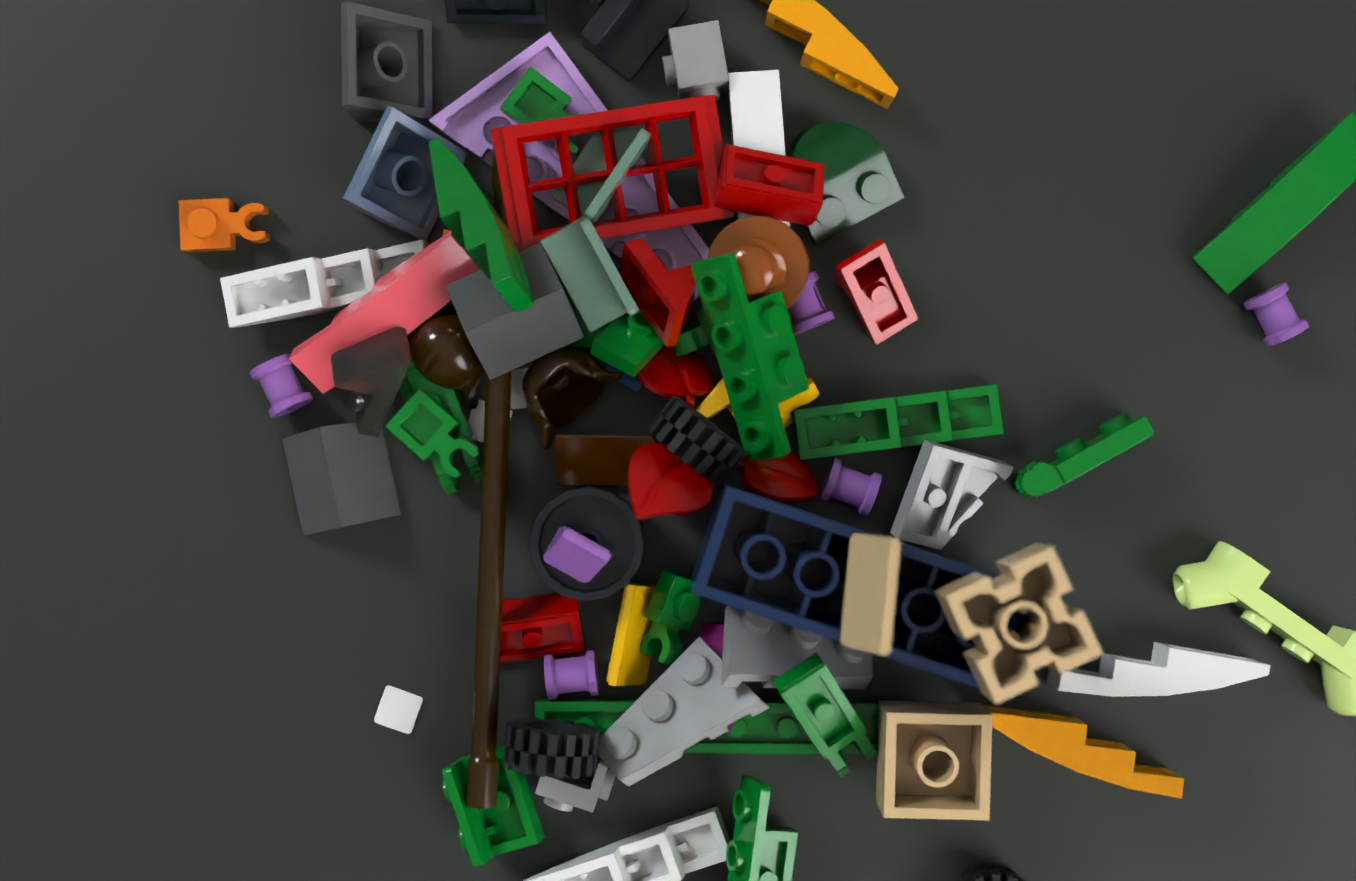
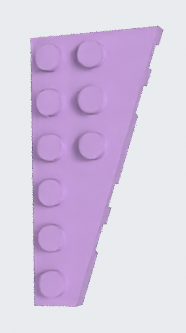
M549 32L428 121L492 167L493 139L491 129L518 125L501 112L500 106L529 67H532L572 98V102L565 110L569 115H582L608 110L551 32ZM585 133L568 136V140L579 148L576 156L571 155L572 164H574L592 135ZM556 138L543 140L542 142L524 143L530 182L562 177ZM641 158L637 165L646 164V162ZM653 173L628 177L622 186L626 216L659 211ZM557 188L532 192L534 198L570 223L568 209L552 198ZM668 194L670 209L679 208ZM612 202L599 221L615 218ZM691 224L601 239L604 247L621 259L624 242L643 238L654 254L663 260L668 271L706 259L709 253V248ZM697 288L693 301L699 298Z

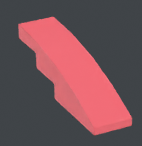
M450 231L377 279L370 292L336 313L329 326L295 347L289 360L324 394L398 343L450 302L451 297L446 285L481 269L466 252L465 247L461 245Z

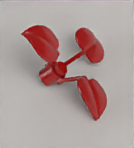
M664 345L636 375L640 382L655 394L670 399L673 395L678 398L682 397L684 402L693 408L695 405L693 395L706 396L714 388L712 371L704 359L694 351L682 356H676L672 346L667 348ZM648 443L641 445L633 453L629 463L628 489L636 520L659 515L681 517L700 512L710 503L713 495L712 492L717 485L695 471L692 466L683 462L679 456L673 454L664 444ZM790 448L791 452L780 458L749 461L745 456L734 470H743L742 480L745 486L765 498L779 501H805L817 497L820 493L819 485L804 460H800V456L792 448Z

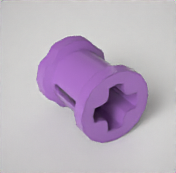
M816 271L809 273L802 295L789 308L794 322L792 326L794 335L835 319L832 311H826L816 286V282L819 279Z
M1286 282L1275 285L1243 302L1246 310H1253L1266 334L1263 340L1266 347L1284 342L1309 328L1306 319L1300 320L1286 295V292L1289 290Z
M284 354L258 365L249 373L252 380L260 382L271 405L268 412L273 419L294 412L313 400L310 392H304L291 366L293 364L289 360L291 354Z
M834 457L825 475L818 499L827 501L830 498L858 508V514L867 516L876 499L882 475L875 472L870 476L843 466L842 460Z
M587 650L585 656L555 659L553 654L544 655V677L548 700H556L558 694L589 691L591 696L599 695V674L595 650Z

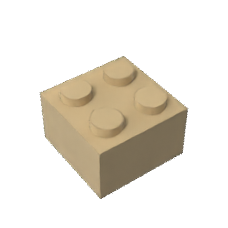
M878 701L876 803L883 818L990 821L993 715L981 703Z

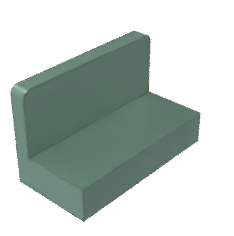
M631 126L612 129L618 164L606 181L576 185L581 217H588L592 223L601 219L612 202L611 197L620 184L623 186L628 179L625 176L629 169L638 164L648 149L651 133L641 128L639 132ZM600 131L594 132L574 162V175L607 170ZM564 187L557 188L552 198L568 209Z
M583 216L539 240L590 333L625 313L632 316L639 312L637 305L588 217Z

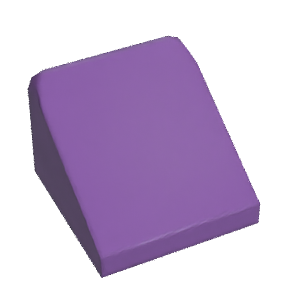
M563 526L557 530L543 555V560L576 580L587 583L609 561L611 554H609L610 551Z

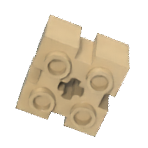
M1035 543L997 561L996 564L1001 575L992 580L988 576L973 572L934 591L952 631L965 640L972 638L976 647L963 654L982 694L995 704H999L1039 685L1033 671L1044 665L1062 674L1103 655V651L1084 611L1063 604L1060 595L1073 590L1053 546ZM1015 610L1026 614V619L1019 622L1023 628L1019 633L1007 629V620H1009L1010 614Z

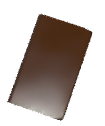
M555 435L556 485L628 486V468L633 453L641 445L657 443V439L655 436Z

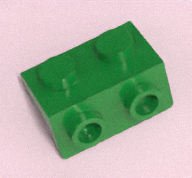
M504 744L497 746L496 754L499 761L497 806L494 808L478 809L466 806L467 769L470 755L458 758L442 770L443 793L447 802L454 808L459 823V841L464 852L469 854L473 867L484 865L495 855L539 844L545 838L525 775L519 773V771H511L507 767L502 766Z

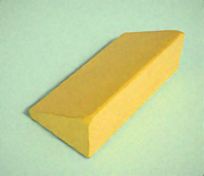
M630 580L624 587L606 679L608 685H642L647 680L651 655L640 652V645L653 622L644 617L656 585Z

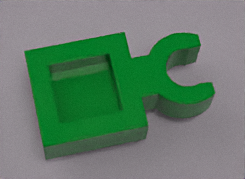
M529 67L500 106L501 112L517 124L581 115H569L565 112L572 102V98L532 67ZM569 141L571 155L576 156L579 148Z
M421 388L415 392L385 426L423 461H427L434 452L438 453L443 470L455 478H460L463 474L453 463V454L458 449L466 450L474 458L481 454L475 443L467 439H456L451 434L460 422Z

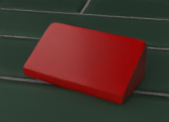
M726 144L715 195V207L756 216L771 217L802 225H812L823 205L825 164Z
M559 593L503 600L500 663L543 658L544 655L549 654L558 656L586 652L579 600L563 597Z

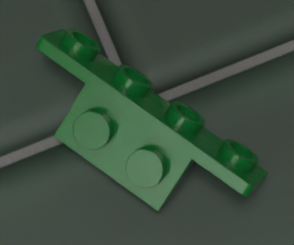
M733 253L693 262L691 270L743 448L748 453L746 458L749 461L784 457L791 452L778 404L808 390L809 386L782 290L766 293L748 301L737 260Z
M742 775L740 789L735 792L733 798V814L736 821L733 840L728 843L726 849V864L729 870L727 881H792L798 832L791 827L766 826L770 786L753 775Z

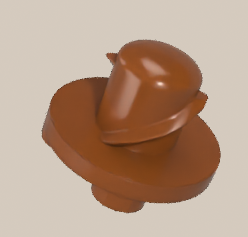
M751 216L739 219L726 226L717 235L710 247L707 258L727 253L735 255L748 301L766 293L782 290L786 308L789 309L800 298L806 287L810 269L809 255L798 234L780 220L766 216Z

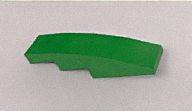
M1350 112L1269 182L1271 184L1237 213L1231 219L1232 222L1193 255V259L1227 294L1232 292L1356 180V115Z
M438 138L429 141L440 219L461 245L465 247L466 252L487 278L491 279L492 285L515 313L535 306L524 263L508 227L486 194L455 155Z
M997 384L794 410L800 460L922 445L924 439L938 443L1004 434Z

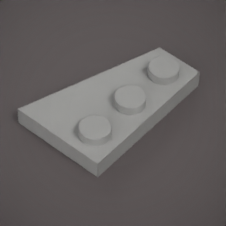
M698 637L599 738L598 755L621 782L631 786L681 758L683 750L706 737L713 740L729 731L727 728L729 724L747 714H751L754 717L769 707L744 681L738 687H721L722 659L706 642Z

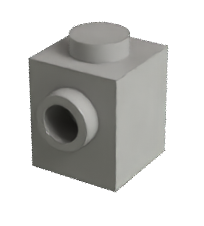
M719 20L668 29L671 55L662 57L667 87L676 86L679 99L714 94L716 100L720 99L719 93L728 92L729 77Z

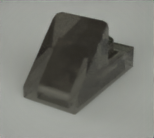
M391 328L341 349L331 356L334 385L351 391L349 409L356 414L358 434L378 437L412 361L405 328Z

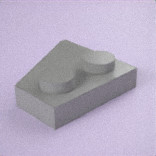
M924 439L890 533L899 540L941 550L957 533L959 525L964 520L971 518L984 504L979 497L998 477L1005 481L1012 473L1013 466L998 459Z

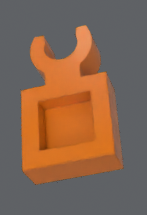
M229 198L179 200L181 251L186 253L236 251V236H242L253 243L268 242L270 234L266 231L253 232L250 228V222L257 215H269V208L259 203H249L241 207L238 212H235L234 201Z

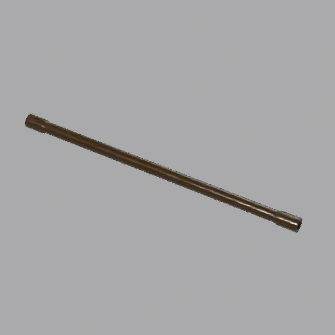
M493 145L491 181L494 192L493 206L508 227ZM512 370L489 380L486 374L472 734L466 793V806L478 809L494 808L497 806L499 761L496 753Z

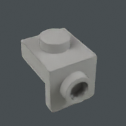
M599 758L593 780L580 776V778H570L568 776L554 778L553 776L545 775V777H540L535 794L545 797L543 802L546 805L561 811L570 812L574 806L593 813L598 798L608 800L616 775Z

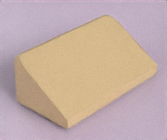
M854 533L850 537L840 641L846 647L885 656L891 653L902 544L897 538Z

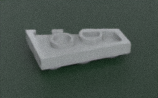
M727 605L724 620L721 687H738L742 681L762 682L763 688H776L773 680L817 652L840 689L864 690L873 678L872 653L846 647L839 641Z

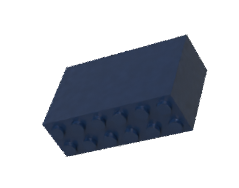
M723 484L720 487L691 575L692 593L841 642L840 635L850 537L854 533L877 534ZM902 543L891 653H888V656H881L979 688L963 654L976 646L972 638L965 640L952 631L934 591L973 572L988 576L990 580L1000 575ZM1017 610L1013 611L1009 616V620H1007V629L1019 633L1023 629L1019 622L1026 619V614Z

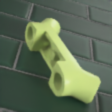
M1218 541L1206 561L1178 566L1173 574V587L1175 596L1180 604L1189 610L1226 603L1235 604L1243 610L1240 618L1245 623L1263 634H1267L1269 630H1272L1285 639L1281 647L1289 654L1307 664L1311 659L1319 663L1327 707L1339 715L1356 716V631L1333 625L1327 635L1320 632L1259 589L1271 571L1225 542Z

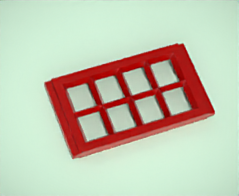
M715 94L491 129L508 230L518 252L540 243L539 240L563 228L538 231L532 192L564 187L570 223L581 218L576 185L606 181L618 164L612 129L645 124V130L651 133V139L648 142L651 163L632 166L625 177L653 173L659 211L626 216L622 186L620 184L611 197L615 218L592 223L600 239L734 217L733 211L715 207V195L724 152ZM689 117L695 156L663 161L656 122ZM600 131L607 170L574 175L568 136ZM556 138L562 177L530 182L523 143ZM696 166L702 204L670 209L664 171Z

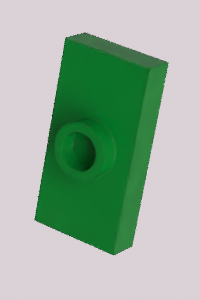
M639 311L632 316L625 313L614 319L593 340L590 354L634 378L665 344Z

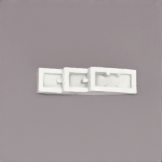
M779 69L728 73L732 145L785 156ZM736 212L737 220L742 219V218H745V217L756 216V215H751V214ZM782 221L790 227V222Z
M418 240L378 250L366 248L322 259L310 257L222 277L220 281L229 327H243L342 310L370 292L377 279L429 246V242Z
M1154 642L1151 661L1103 653L1101 655L1099 672L1073 668L1059 674L1049 668L1046 684L1058 691L1111 697L1168 696L1219 689L1269 675L1271 665L1252 658Z
M718 806L616 841L523 881H681L686 873L726 861V849L731 840Z

